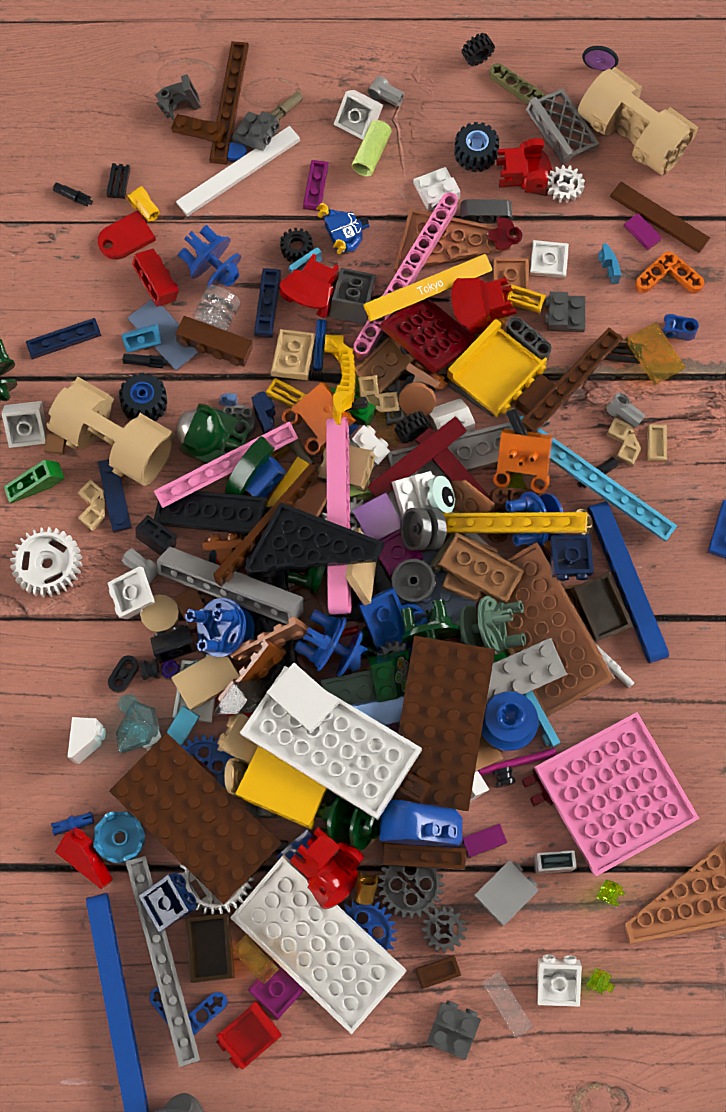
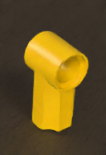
M142 186L126 195L131 206L134 209H138L148 222L157 219L160 211L150 200L148 193Z

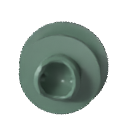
M485 596L479 602L478 611L472 605L464 606L460 618L455 622L456 626L460 627V643L484 647L485 644L486 648L495 649L494 655H499L508 648L526 645V637L523 633L507 636L505 622L513 621V617H510L513 614L524 612L521 600L504 604V602L497 603L490 596Z

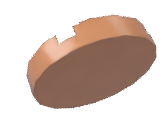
M413 382L407 384L399 394V405L407 415L413 414L416 411H422L427 416L433 411L436 404L434 391L423 383Z

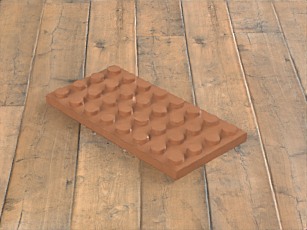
M536 542L507 559V561L525 570L507 603L521 600L524 612L513 614L510 616L513 617V621L505 622L507 636L523 633L526 637V645L508 648L511 655L548 638L552 639L567 675L532 690L546 717L615 678L560 581H557V577L552 578L551 564L541 546ZM482 592L481 595H480V599H481L482 597L489 596V595H487V594H485L484 592Z

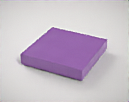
M387 493L352 510L364 535L379 540L401 528V520Z

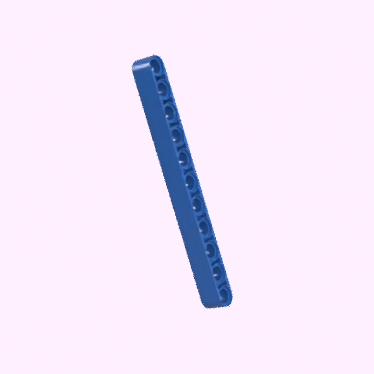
M108 893L87 897L88 916L124 1112H150Z

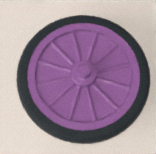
M591 46L582 54L583 62L589 68L601 71L612 70L619 62L617 54L605 46Z

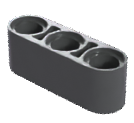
M506 199L463 200L460 203V217L463 220L477 223H497L498 217L512 221V202Z
M511 318L508 321L506 333L539 359L543 360L546 357L548 361L552 349L551 344L521 318ZM512 327H517L519 330H513ZM526 338H530V339H532L533 341H532V342H528V341H526L525 339H526ZM539 350H544L546 353H540Z

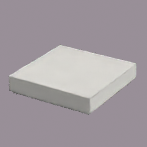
M533 240L529 275L565 279L569 244Z

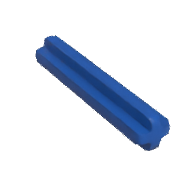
M318 319L316 325L313 357L314 371H322L327 327V321L324 319Z

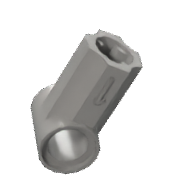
M377 76L367 90L369 96L373 99H383L396 107L400 106L404 98V92L389 85V82L381 76Z
M621 392L616 393L606 406V410L611 416L621 417L634 428L645 417V414L630 404V399Z
M132 548L123 555L122 563L131 570L137 567L144 568L150 585L158 575L157 565L150 559L146 560Z

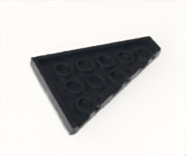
M280 502L245 569L248 572L373 563L377 561L384 543Z

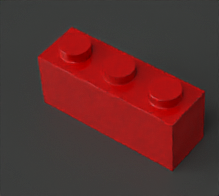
M154 248L134 254L132 266L156 307L176 301L179 293L178 285L172 280L169 270L165 268L160 255H157Z

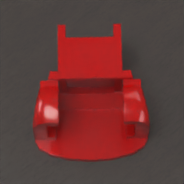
M532 138L523 141L519 148L498 149V156L505 155V157H500L496 160V166L503 165L500 177H504V179L499 180V187L521 186L525 193L548 195V176L550 171H552V166L548 155L542 150L544 148L543 139Z
M312 254L302 271L293 270L280 282L282 298L290 303L295 301L303 306L319 309L316 315L322 318L327 317L331 309L333 287L338 280V275L336 274L339 270V265L335 264L333 269L317 262L316 255Z
M479 277L457 278L454 281L451 292L454 314L458 322L462 326L467 327L471 334L483 333L495 319L517 314L515 308L510 309L513 307L511 300L508 301L507 293L513 291L511 285L505 286L509 284L508 279L505 277L487 283Z
M318 827L314 832L318 837L317 840L311 837L307 842L308 849L301 845L297 850L303 858L301 859L295 854L290 862L309 878L307 880L309 883L307 888L311 891L320 907L330 909L340 904L354 888L358 879L356 868L362 862L364 856L358 849L349 846L347 843L343 844L340 842L337 844Z

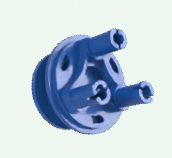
M205 225L201 229L200 234L210 242L207 244L191 231L189 235L193 239L186 236L184 240L196 250L197 257L195 258L187 248H183L178 253V256L189 266L190 276L193 279L197 278L213 266L216 272L208 281L207 287L212 289L218 284L231 286L240 276L237 264L241 259V255L236 253L224 263L219 260L231 239L228 236L221 237L217 235L208 225Z
M525 492L518 500L506 502V510L509 513L564 512L559 500L551 493H546L539 497L534 492ZM563 533L514 534L513 543L515 546L524 544L531 546L538 542L542 548L543 543L547 542V539L550 540L551 536L562 535Z
M217 598L209 602L204 609L199 611L189 609L187 613L190 614H185V619L188 622H197L198 650L207 652L212 656H229L242 643L252 640L254 637L255 623L252 614L248 609L239 606L231 599Z
M314 609L309 620L323 626L325 632L322 635L308 627L306 632L312 636L305 633L303 639L317 645V647H312L298 639L293 651L308 657V660L314 663L315 670L318 672L324 667L333 651L342 655L336 671L337 676L341 677L347 668L354 672L357 671L361 666L360 657L367 651V648L360 644L363 633L358 631L346 647L338 643L346 624V618L336 619Z
M512 691L499 693L489 701L486 707L481 734L491 746L499 751L519 750L528 745L536 735L539 724L537 710L533 703L520 693Z

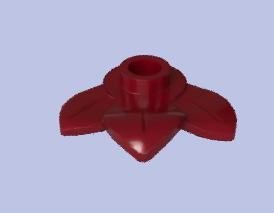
M502 217L497 218L498 228L486 233L489 240L496 243L495 248L497 250L509 249L512 244H518L523 236L521 230L515 227L511 220Z

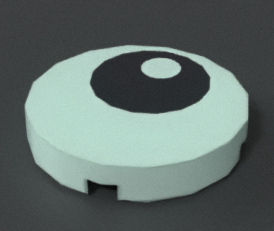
M444 476L431 478L428 482L430 491L427 492L432 508L439 509L442 513L451 512L454 508L455 496L450 482Z

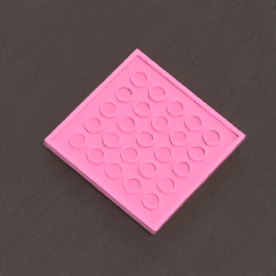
M638 712L534 767L594 877L700 819Z

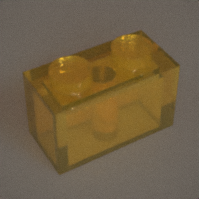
M247 935L231 949L264 984L279 970L275 963Z

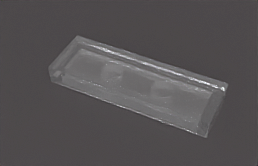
M500 971L481 982L515 1039L533 1028V1025Z

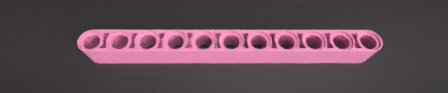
M447 192L442 196L383 296L394 292V289H401L414 283L457 210L458 197L456 194ZM429 231H434L436 233L430 234ZM425 245L427 248H421L420 246ZM411 260H418L419 262L413 263ZM408 274V275H410V277H407V278H406V277H403L402 275ZM396 312L382 317V319L386 320L387 318L394 315ZM369 319L353 345L354 357L357 360L363 361L372 353L384 333L380 328L382 322L376 320L370 322ZM367 333H374L375 336L369 337V336H367L366 334H367ZM363 347L366 351L360 352L357 349Z
M341 417V425H336L334 419L331 418L326 421L327 520L350 529L349 425L347 417ZM347 565L328 566V610L330 615L351 613V585L345 578Z

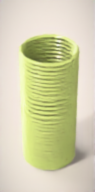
M380 120L371 122L352 163V168L362 176H371L392 133L391 127L387 123Z

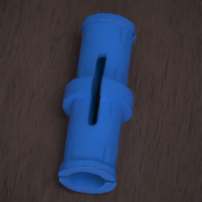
M92 812L76 817L72 815L66 820L51 823V827L54 828L52 829L54 836L68 832L75 827L81 828L93 825Z

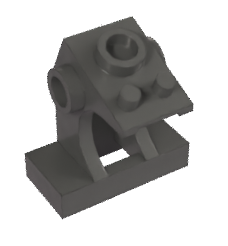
M188 74L181 76L182 82L164 87L155 94L158 99L156 104L166 114L167 119L175 120L174 110L177 104L181 102L191 104L194 110L201 108L198 92Z

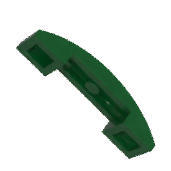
M260 436L250 446L237 463L227 482L225 494L247 495L245 490L260 465L268 461L275 449L263 436Z

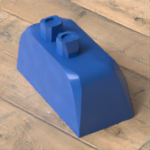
M390 800L380 816V841L405 845L456 848L462 842L463 818L456 809L404 800Z

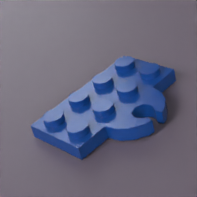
M393 587L372 596L371 603L364 606L362 602L357 604L377 652L381 651L379 649L380 645L386 647V641L391 644L393 640L398 641V643L402 642L401 638L404 636L401 609L411 607L413 615L424 612L422 608L414 603H400ZM424 616L420 617L419 621L415 624H426L427 618ZM406 644L405 647H410L411 651L409 653H412L413 645Z

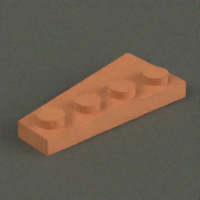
M293 616L288 619V624L274 626L273 632H263L257 635L256 641L248 640L242 643L230 656L239 662L247 661L254 652H259L262 649L261 643L264 639L283 646L286 644V641L302 638L303 634L307 633V625Z

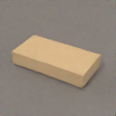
M648 424L647 461H667V425Z

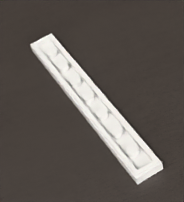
M288 126L271 138L270 144L266 146L264 151L252 150L177 200L178 207L188 217L300 142V137Z

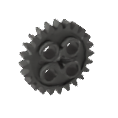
M389 866L388 869L382 867L381 870L385 875H379V879L383 880V883L378 884V887L383 888L379 895H385L386 897L382 903L389 902L390 904L387 909L390 910L394 907V915H397L400 911L402 912V918L406 916V913H409L410 919H413L414 913H417L418 917L421 918V911L428 915V907L435 909L436 907L433 902L441 901L437 894H443L439 887L444 886V883L438 881V879L443 877V874H436L439 868L415 867L416 873L410 876L405 873V867ZM400 871L409 882H412L414 880L415 888L419 890L425 896V898H421L413 888H410L408 890L406 888L407 882H405L397 874V872ZM393 880L401 881L402 888L395 891L391 888L390 884ZM421 880H429L431 888L429 890L421 889ZM407 895H415L417 903L415 905H408L405 900Z

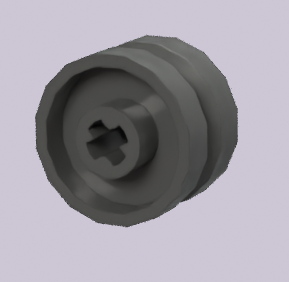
M409 508L406 510L401 521V537L407 549L412 551L423 549L437 550L444 544L447 527L445 517L439 509Z
M407 559L395 568L392 576V586L395 588L397 596L403 601L421 603L432 595L436 585L435 575L427 563L418 559ZM417 578V583L411 584L410 579Z

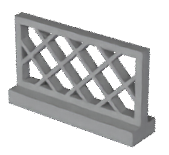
M563 89L538 99L535 97L530 100L526 111L562 165L568 163L571 158L599 146L600 143L584 119L578 115L577 109ZM561 96L564 104L554 101L555 98ZM542 103L550 104V110L545 109ZM553 106L562 108L561 114L552 111ZM564 111H571L573 118L564 115ZM550 117L560 118L559 124L553 122ZM562 119L571 122V127L561 125ZM574 123L580 125L582 131L573 129ZM560 130L569 132L568 137L562 136ZM571 134L581 136L580 141L571 139ZM583 137L590 139L592 144L583 143ZM569 143L578 146V150L572 151Z

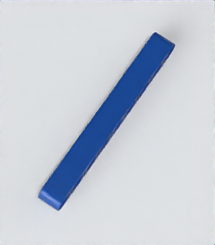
M604 501L588 506L587 509L592 518L594 530L648 663L668 658V648L609 503Z

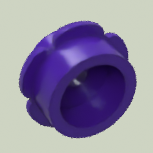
M174 660L166 661L161 667L162 675L165 678L172 679V676L180 672V665Z

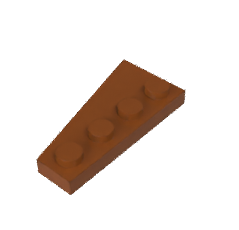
M264 639L261 643L262 649L252 654L250 657L251 663L241 668L239 678L229 683L218 697L219 701L230 707L238 704L241 697L246 692L251 691L255 683L265 677L269 670L282 660L283 656L287 653L284 648Z

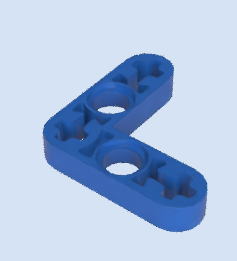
M157 987L150 992L149 999L168 1024L165 1010L163 1009L162 1011L160 1009L163 1006L162 1002L154 1000L156 998L155 993H160ZM214 992L188 1014L193 1035L197 1034L226 1008L228 999L224 993ZM215 996L217 998L222 997V1007L215 1006L212 1009L215 1013L212 1015L210 1009L205 1004L208 1002V1005L211 1006L215 1002L213 999ZM201 1009L205 1010L208 1015L204 1022H199L196 1019V1013Z

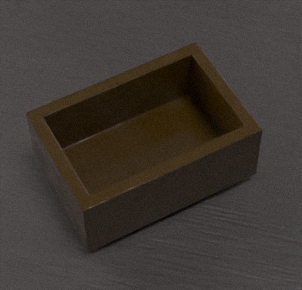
M610 572L570 588L594 642L633 627Z
M224 913L186 918L191 983L235 978L230 915Z

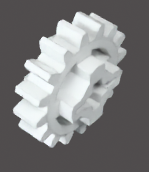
M562 165L561 169L555 167L554 171H550L547 189H549L548 195L553 194V200L559 198L560 203L562 200L568 203L569 199L574 202L576 197L580 198L585 187V180L581 179L582 173L577 174V168L573 171L571 166L565 169V166Z

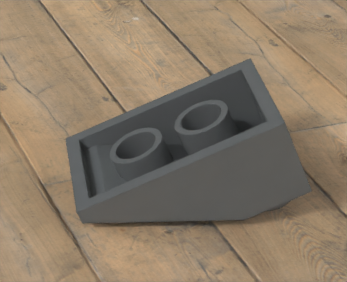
M341 268L332 298L330 317L366 324L368 315L363 305L371 301L376 275Z

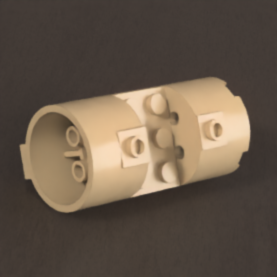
M616 67L612 70H605L586 91L578 107V115L588 121L595 131L601 132L603 135H609L617 130L621 136L627 137L635 145L632 156L637 162L648 165L661 176L663 173L667 174L683 156L687 145L689 146L696 137L698 127L671 107L658 113L639 99L642 90L641 85Z
M77 377L75 381L71 382V387L68 389L64 387L55 398L48 413L51 415V419L47 422V428L67 440L66 445L74 450L77 447L82 450L89 447L97 438L111 444L113 447L109 457V466L114 468L112 472L120 477L126 475L143 486L150 484L167 463L172 452L176 434L141 413L124 428L108 420L112 408L111 403L114 399L104 391Z

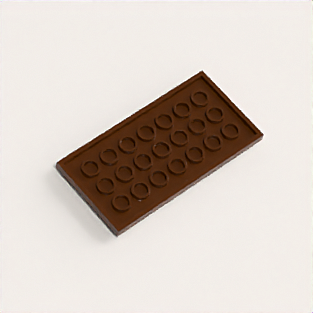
M414 636L398 734L422 748L421 753L409 772L432 785L423 802L424 804L469 811L495 649ZM399 790L392 797L394 799L417 802Z
M167 732L109 790L223 905L241 889L282 845L269 830L228 793Z

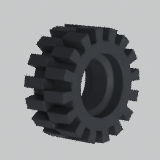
M481 33L480 35L476 34V37L472 36L470 41L467 40V44H464L461 50L468 64L477 66L479 63L482 64L484 60L487 61V57L492 56L491 53H494L495 46L486 33Z
M294 228V231L288 229V233L285 231L283 233L284 237L281 236V253L289 262L293 259L294 263L313 250L312 237L308 234V231L304 232L302 228H300V231H297V228ZM294 241H300L303 243V248L293 250L290 248V244Z
M416 411L413 414H409L407 418H403L404 420L400 421L394 430L402 443H408L417 439L430 428L431 424L422 411Z

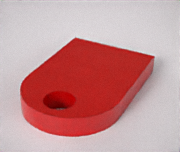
M138 210L105 227L98 236L99 249L109 259H122L156 241L154 234ZM107 243L113 244L110 249L103 248Z

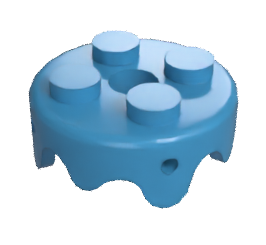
M109 812L95 826L93 846L100 856L110 862L126 863V861L133 860L144 847V827L129 812ZM119 832H123L126 836L122 843H116L115 835Z

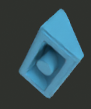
M157 323L130 330L121 335L127 353L162 343Z

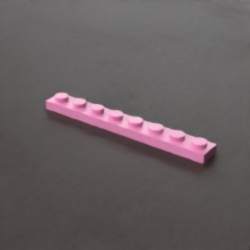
M290 421L261 435L275 447L274 451L298 439ZM259 437L154 490L162 508L232 473L239 460Z

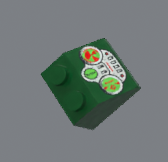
M403 650L369 657L372 684L377 702L394 700L405 694L410 665L408 651Z

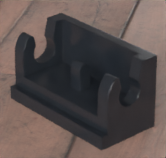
M149 515L135 528L136 538L160 556L169 547L175 548L178 536Z

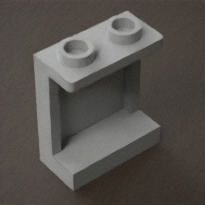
M510 860L473 896L502 927L539 891L536 888L537 883L530 876L526 878L521 873L523 869L515 861L512 863Z

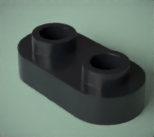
M127 655L120 659L108 679V686L113 692L122 693L128 688L139 669V663L136 658ZM132 664V668L127 670L126 666ZM117 681H122L121 686H116Z

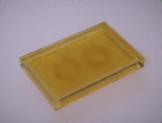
M657 322L625 339L654 385L686 368Z

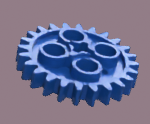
M202 735V740L194 736L195 742L192 743L188 739L187 747L182 744L180 745L191 756L195 755L204 765H207L209 770L218 777L217 781L226 789L225 767L228 760L235 757L229 756L230 754L225 751L220 752L217 750L219 746L217 744L218 739L214 742L213 735L210 736L209 740L206 739L205 735ZM203 749L209 750V755L206 758L199 756L200 751ZM222 762L224 764L223 769L218 772L214 771V765Z
M355 900L352 901L351 908L347 904L344 905L345 913L362 929L367 928V933L386 951L387 949L394 950L390 943L391 941H397L396 938L392 937V934L396 933L397 930L392 929L391 926L396 924V922H389L392 914H384L387 909L386 907L380 910L379 902L374 906L372 904L363 905L360 903L357 905ZM361 912H365L368 915V921L365 924L358 922L357 918ZM377 926L382 927L384 935L379 939L373 935V930Z

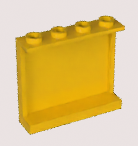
M495 319L450 366L447 371V378L498 418L502 413L506 414L511 407L510 404L514 400L517 401L518 397L523 393L522 391L531 385L537 375L544 373L547 368L545 366L547 358L539 359L502 330L501 322Z
M258 746L235 794L244 801L312 830L315 824L313 819L327 788Z

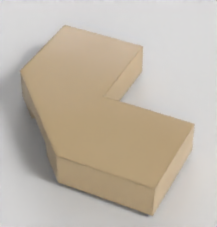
M377 375L358 377L360 396L366 397L368 402L376 406L380 413L399 411L398 392L379 394Z
M614 418L606 435L623 443L615 459L633 467L641 450L640 444L636 439L632 425Z
M90 479L78 492V495L90 504L78 519L93 532L106 518L104 490Z

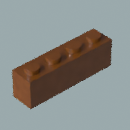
M183 316L175 334L176 341L181 346L193 347L200 353L211 354L214 358L227 360L235 366L241 365L245 367L253 349L252 340L187 316Z

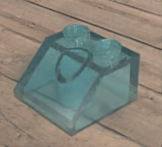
M133 700L116 731L118 751L120 753L150 744L152 738L157 736L159 726L155 708Z

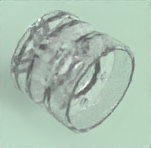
M209 285L206 287L201 297L202 302L198 303L193 316L198 321L228 331L230 324L233 322L232 316L236 315L241 302L236 295L227 289Z

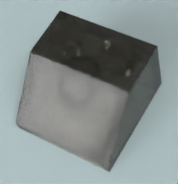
M262 679L234 682L215 712L217 714L254 712L269 688Z

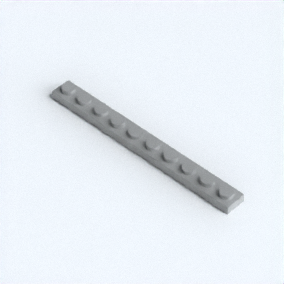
M146 856L126 861V866L178 1064L181 1068L199 1062L200 1058L166 931L158 932L139 898L142 893L153 886Z

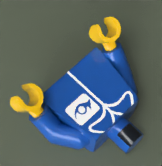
M320 203L316 210H320L318 217L322 218L325 216V228L333 242V248L336 249L338 254L354 252L363 240L362 230L370 227L367 218L364 217L357 220L353 212L329 209L326 204Z

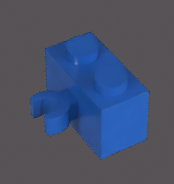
M270 456L266 463L260 465L246 490L252 496L267 497L287 471Z

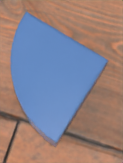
M222 394L219 404L226 406L237 405V394Z

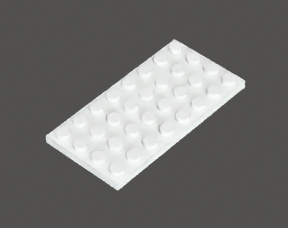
M285 666L272 686L288 670V667ZM266 693L240 734L378 820L421 753L422 748L331 693L329 694L339 704L310 733Z
M284 855L230 918L352 1034L407 970L338 905L330 909L321 908L311 891L307 888L309 885L307 880L309 878Z

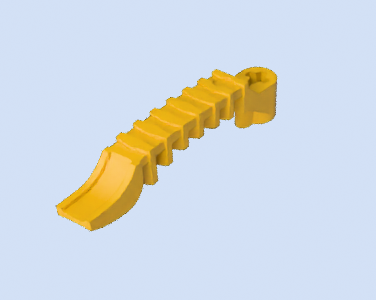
M325 334V352L331 353L339 361L342 379L333 395L332 409L335 424L341 425L343 412L352 408V402H354V348H349L343 343L344 335Z

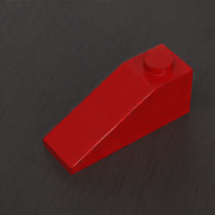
M75 827L65 833L55 853L100 889L110 884L113 879L101 856L95 850L92 840L86 836L85 832Z

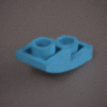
M603 243L601 251H598V261L602 263V268H607V276L611 278V284H618L621 277L619 263L608 244Z

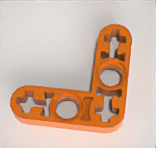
M665 252L637 278L635 284L639 292L647 293L669 274L689 292L699 293L704 286V279L676 254ZM671 259L672 261L668 262L664 267L665 260ZM653 269H658V270H660V271H661V275H659V276L653 275V274H652V270H653ZM684 269L687 275L680 276L677 270ZM649 278L650 280L647 285L642 286L641 282L644 283ZM696 282L699 283L698 285H695V286L692 285V283H696Z

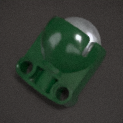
M199 403L197 409L187 411L178 421L176 431L181 442L179 450L183 454L207 464L244 445L249 425L246 421L205 403ZM239 422L245 425L243 433L235 431V425Z

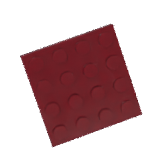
M429 298L403 308L384 320L380 325V328L387 335L393 338L434 374L460 357L477 339Z

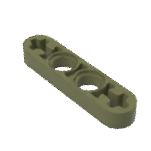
M495 63L490 67V78L527 105L532 98L537 97L539 99L546 96L504 65ZM513 79L515 84L510 85L506 81ZM526 88L529 90V93L522 94L520 90Z

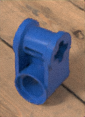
M667 314L664 316L665 325L661 335L667 338L690 341L695 338L699 323L694 318Z

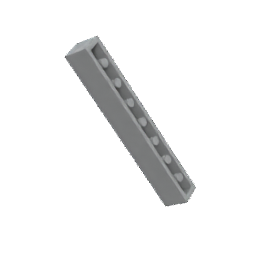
M169 547L157 559L159 575L215 597L231 599L241 607L282 623L288 624V619L293 616L298 619L303 613V597L238 572H234L229 582H225L222 587L215 583L213 574L220 565L181 550Z

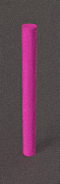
M553 748L496 763L479 770V774L482 776L493 773V771L501 768L516 767L551 758L557 755L556 749Z

